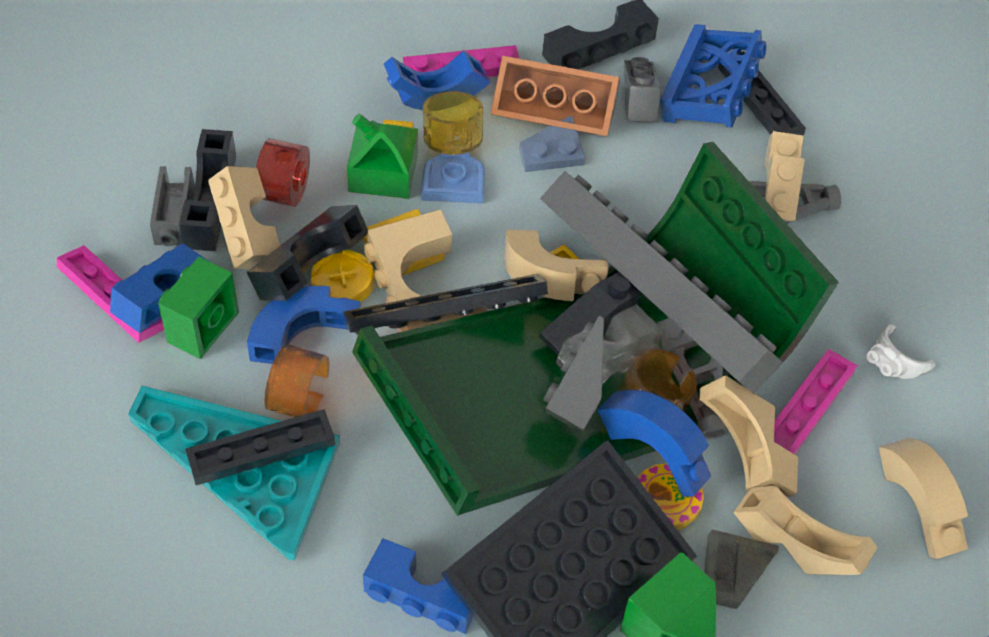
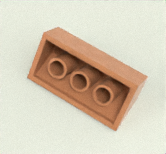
M502 55L491 115L608 137L615 111L620 78ZM573 116L575 124L562 122L561 120Z

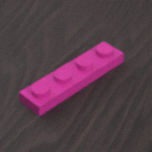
M516 45L464 50L482 63L488 77L499 75L502 55L519 58ZM462 51L403 57V64L415 71L430 72L444 67Z
M83 245L57 257L56 267L138 343L164 330L162 318L141 333H138L110 313L112 287L122 279L86 246Z
M828 349L775 419L774 442L795 455L851 379L858 365Z

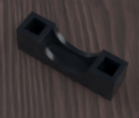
M632 0L616 7L614 24L608 29L598 32H586L567 25L544 34L542 56L551 65L579 70L655 40L659 18L643 0Z
M202 129L196 151L197 171L194 193L191 200L184 201L179 228L182 242L192 250L216 251L221 223L208 180L226 166L235 165L236 150L233 131Z
M358 205L329 207L248 270L246 273L259 299L263 301H287L308 283L304 273L313 264L329 255L348 250L368 234V228Z

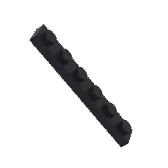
M533 274L343 311L344 321L349 332H355L358 335L360 328L373 326L374 329L384 326L396 329L407 326L410 321L420 319L423 322L437 321L442 318L441 315L450 313L459 316L473 313L475 308L499 309L505 307L506 302L518 300L521 303H528L538 300V296L548 294L547 281L540 275Z

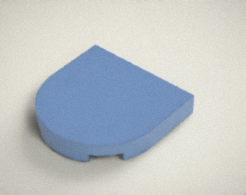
M446 149L440 151L439 155L428 159L424 165L422 200L483 203L485 176L483 164L470 156V153L465 150Z

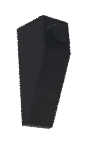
M617 272L595 284L540 333L539 338L562 359L568 356L570 352H575L581 348L583 342L578 339L588 321L595 324L599 316L603 317V335L632 320L642 292L620 272Z

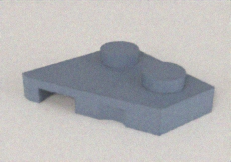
M573 116L561 120L562 122L575 124ZM550 126L520 142L519 151L525 172L582 166L585 163V156L577 130Z

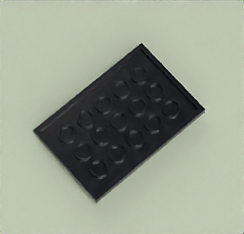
M607 440L450 565L441 575L488 637H607L622 624L630 596L679 553L683 552L691 561L697 555Z

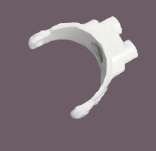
M894 324L888 325L883 330L876 344L867 353V360L870 363H875L884 376L913 379L920 374L931 371L935 367L933 360L926 362L916 361L905 356L895 348L888 337L896 330Z

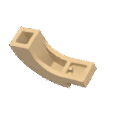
M506 230L504 263L511 278L533 274L540 275L547 281L548 294L541 296L557 300L574 301V294H585L595 284L607 278V260L561 258L547 252L541 246L538 231Z
M906 438L880 446L879 452L885 479L904 487L918 509L929 557L939 559L967 550L968 546L962 519L968 517L966 505L954 476L939 454L928 444L913 438Z

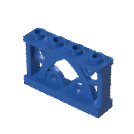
M694 24L660 98L664 122L675 123L677 119L725 123L726 127H733L736 118L742 114L744 98L750 95L751 81L758 75L760 59H764L766 55L767 44L766 41L762 40V31L755 30L754 33L707 30L706 25ZM741 50H746L744 55L738 54L741 53ZM719 63L730 72L731 75L709 87H706L705 81L697 75V73L713 69ZM698 85L700 89L697 90L696 86L694 88H691V86ZM712 99L713 104L706 103V101ZM726 99L724 105L718 104V100Z

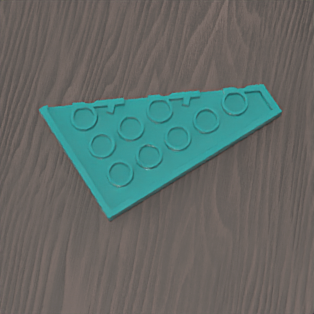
M141 386L128 412L130 421L191 475L192 471L187 458L186 448L281 421L146 386ZM334 434L335 445L210 481L203 485L283 556L295 561L338 450L340 435Z

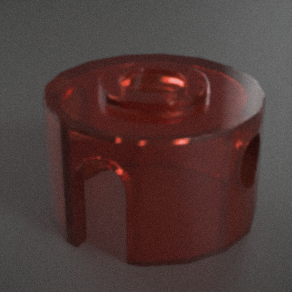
M271 138L265 141L256 164L266 195L262 200L293 207L300 203L307 185L310 169V150L308 146Z

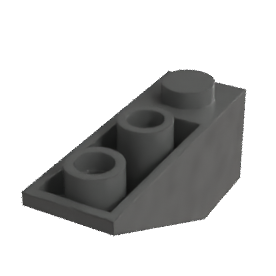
M633 57L631 60H624L625 111L627 120L657 122L661 87L653 62L644 57Z
M601 316L598 317L595 324L588 321L578 339L583 342V345L577 354L570 352L561 368L566 373L561 383L558 385L553 382L543 401L548 403L546 413L581 433L584 432L601 401L604 318Z

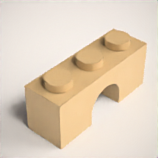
M226 166L208 181L234 269H251L280 246L275 226L260 224L255 220L250 211L251 207L266 197L258 169Z

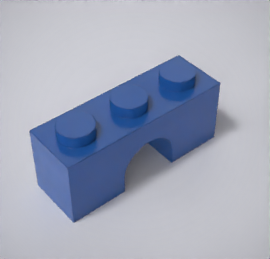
M184 243L171 251H166L160 258L149 265L142 266L138 272L125 280H120L112 287L110 313L138 333H141L161 319L158 302L162 294L172 288L187 266H191L198 257L205 258Z
M382 538L363 573L364 592L377 602L386 603L388 601L400 606L410 616H423L433 620L440 628L446 631L455 632L457 630L466 634L473 616L443 578L434 585L418 583L412 577L416 570V551Z

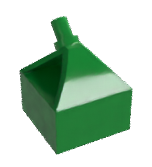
M360 113L357 114L352 121L356 129L347 163L348 192L409 199L418 156V129L377 123L374 120L369 121Z
M683 552L679 553L629 597L620 631L626 637H716L715 582Z

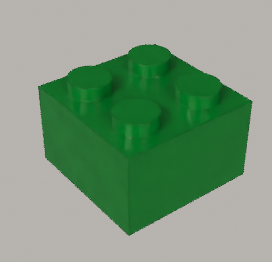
M198 257L191 266H187L182 271L179 280L171 289L166 290L162 294L158 302L167 343L199 359L205 355L239 313L232 272L201 257Z

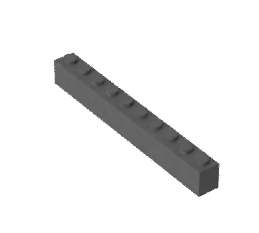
M564 171L540 199L735 379L754 394L783 363L773 354L777 347L762 334L757 338L752 336L750 332L754 327L738 314L733 319L727 314L732 309L717 295L710 299L706 295L710 289L696 276L690 281L685 277L689 270L675 258L669 263L665 259L669 253L655 240L649 245L645 241L649 235L635 223L631 227L627 226L626 223L629 218L616 206L610 211L607 206L611 202L597 190L592 195L589 190L593 186L578 174L574 179Z

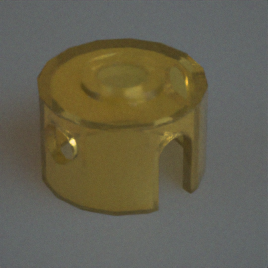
M458 91L442 92L428 98L423 104L424 143L430 149L448 155L464 154L478 148L483 141L482 102L471 94ZM454 136H458L460 139L454 140Z

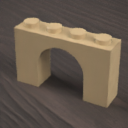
M441 209L368 230V243L364 244V251L368 262H374L376 266L375 277L380 289L385 288L388 295L386 303L421 296L413 292L405 284L402 276L411 264L419 260L443 253H450L452 233ZM486 307L475 308L473 313L462 316L455 315L454 313L441 315V319L433 322H423L421 319L410 321L407 326L397 329L398 332H403L486 312L487 310Z

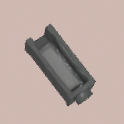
M160 166L150 220L154 245L173 246L183 243L179 222L184 201L192 199L195 188L191 167H185L184 183H169L166 166Z

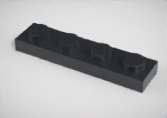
M743 51V52L739 53L738 55H744L745 52ZM718 64L717 68L724 77H729L731 75L730 72L722 64ZM758 71L757 77L751 81L750 95L744 98V102L770 135L773 131L804 136L806 127L763 74Z
M325 409L189 447L185 450L194 482L197 486L335 445V437Z

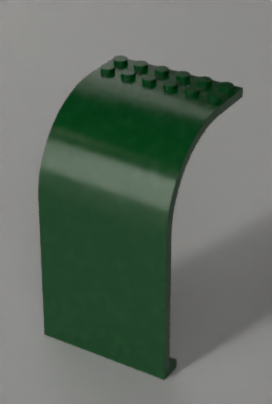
M714 142L703 143L674 201L657 225L649 232V236L645 240L649 245L655 240L669 253L665 257L669 263L675 258L688 269L689 272L685 277L690 281L696 276L710 289L706 294L710 299L717 295L732 308L727 314L733 319L739 314L754 327L750 332L752 336L757 338L762 334L777 348L773 354L782 362L789 357L803 339L839 284L836 278ZM613 266L609 267L607 278L619 271ZM641 293L632 320L603 335L601 401L583 433L546 413L548 403L543 401L553 382L558 385L561 383L566 374L561 368L568 356L561 359L539 338V335L584 294H574V301L545 297L534 302L511 305L382 337L378 335L373 326L360 328L352 353L456 515L459 516L550 486L607 440L623 461L656 451L652 446L637 439L611 440L597 409L616 391L639 390L660 396L681 409L699 428L697 418L663 352L658 322L669 317ZM699 345L685 351V358L691 369L707 365L711 361V356ZM730 373L728 374V377H729V378H731V379H733L734 381H736L737 383L741 384V383H740L737 379H735ZM714 375L695 382L699 398L700 388L715 381Z

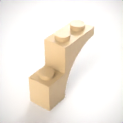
M773 131L768 139L764 168L767 170L765 200L784 221L794 222L805 159L800 158L804 136Z
M726 375L701 387L699 400L709 406L720 417L739 449L745 471L746 490L749 491L751 487L777 486L786 497L797 494L798 456L774 442L775 406L757 394H753L750 390Z
M777 486L751 487L733 512L756 543H783L805 574L861 575L878 548L870 537L846 534L813 519L795 506Z

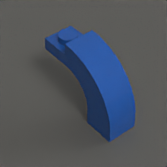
M464 50L444 67L430 72L415 71L394 57H391L383 64L388 74L387 81L392 88L398 91L402 103L419 110H437L458 105L475 96L491 83L482 63Z
M330 286L303 287L287 301L272 300L260 311L251 326L247 339L250 361L283 366L287 348L297 334L313 327H331L348 330L345 325L343 311L361 308V302L349 298L331 297Z
M623 390L616 391L597 409L611 440L637 439L652 446L661 454L667 462L683 497L695 496L710 479L711 473L702 456V453L709 446L705 436L690 417L671 402L649 392Z

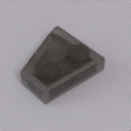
M712 529L707 536L704 573L715 582L716 604L737 609L777 554L779 546Z

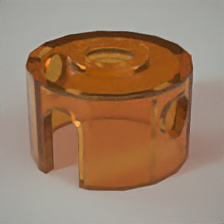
M284 345L276 355L267 379L264 398L266 409L293 418L317 411L324 394L311 391L309 388L314 375L328 378L329 357L293 345Z
M650 349L642 351L633 359L620 383L618 391L639 390L649 392L666 399L684 412L695 395L697 381L695 373L691 370L681 386H678L673 381L671 374L680 357L666 350Z

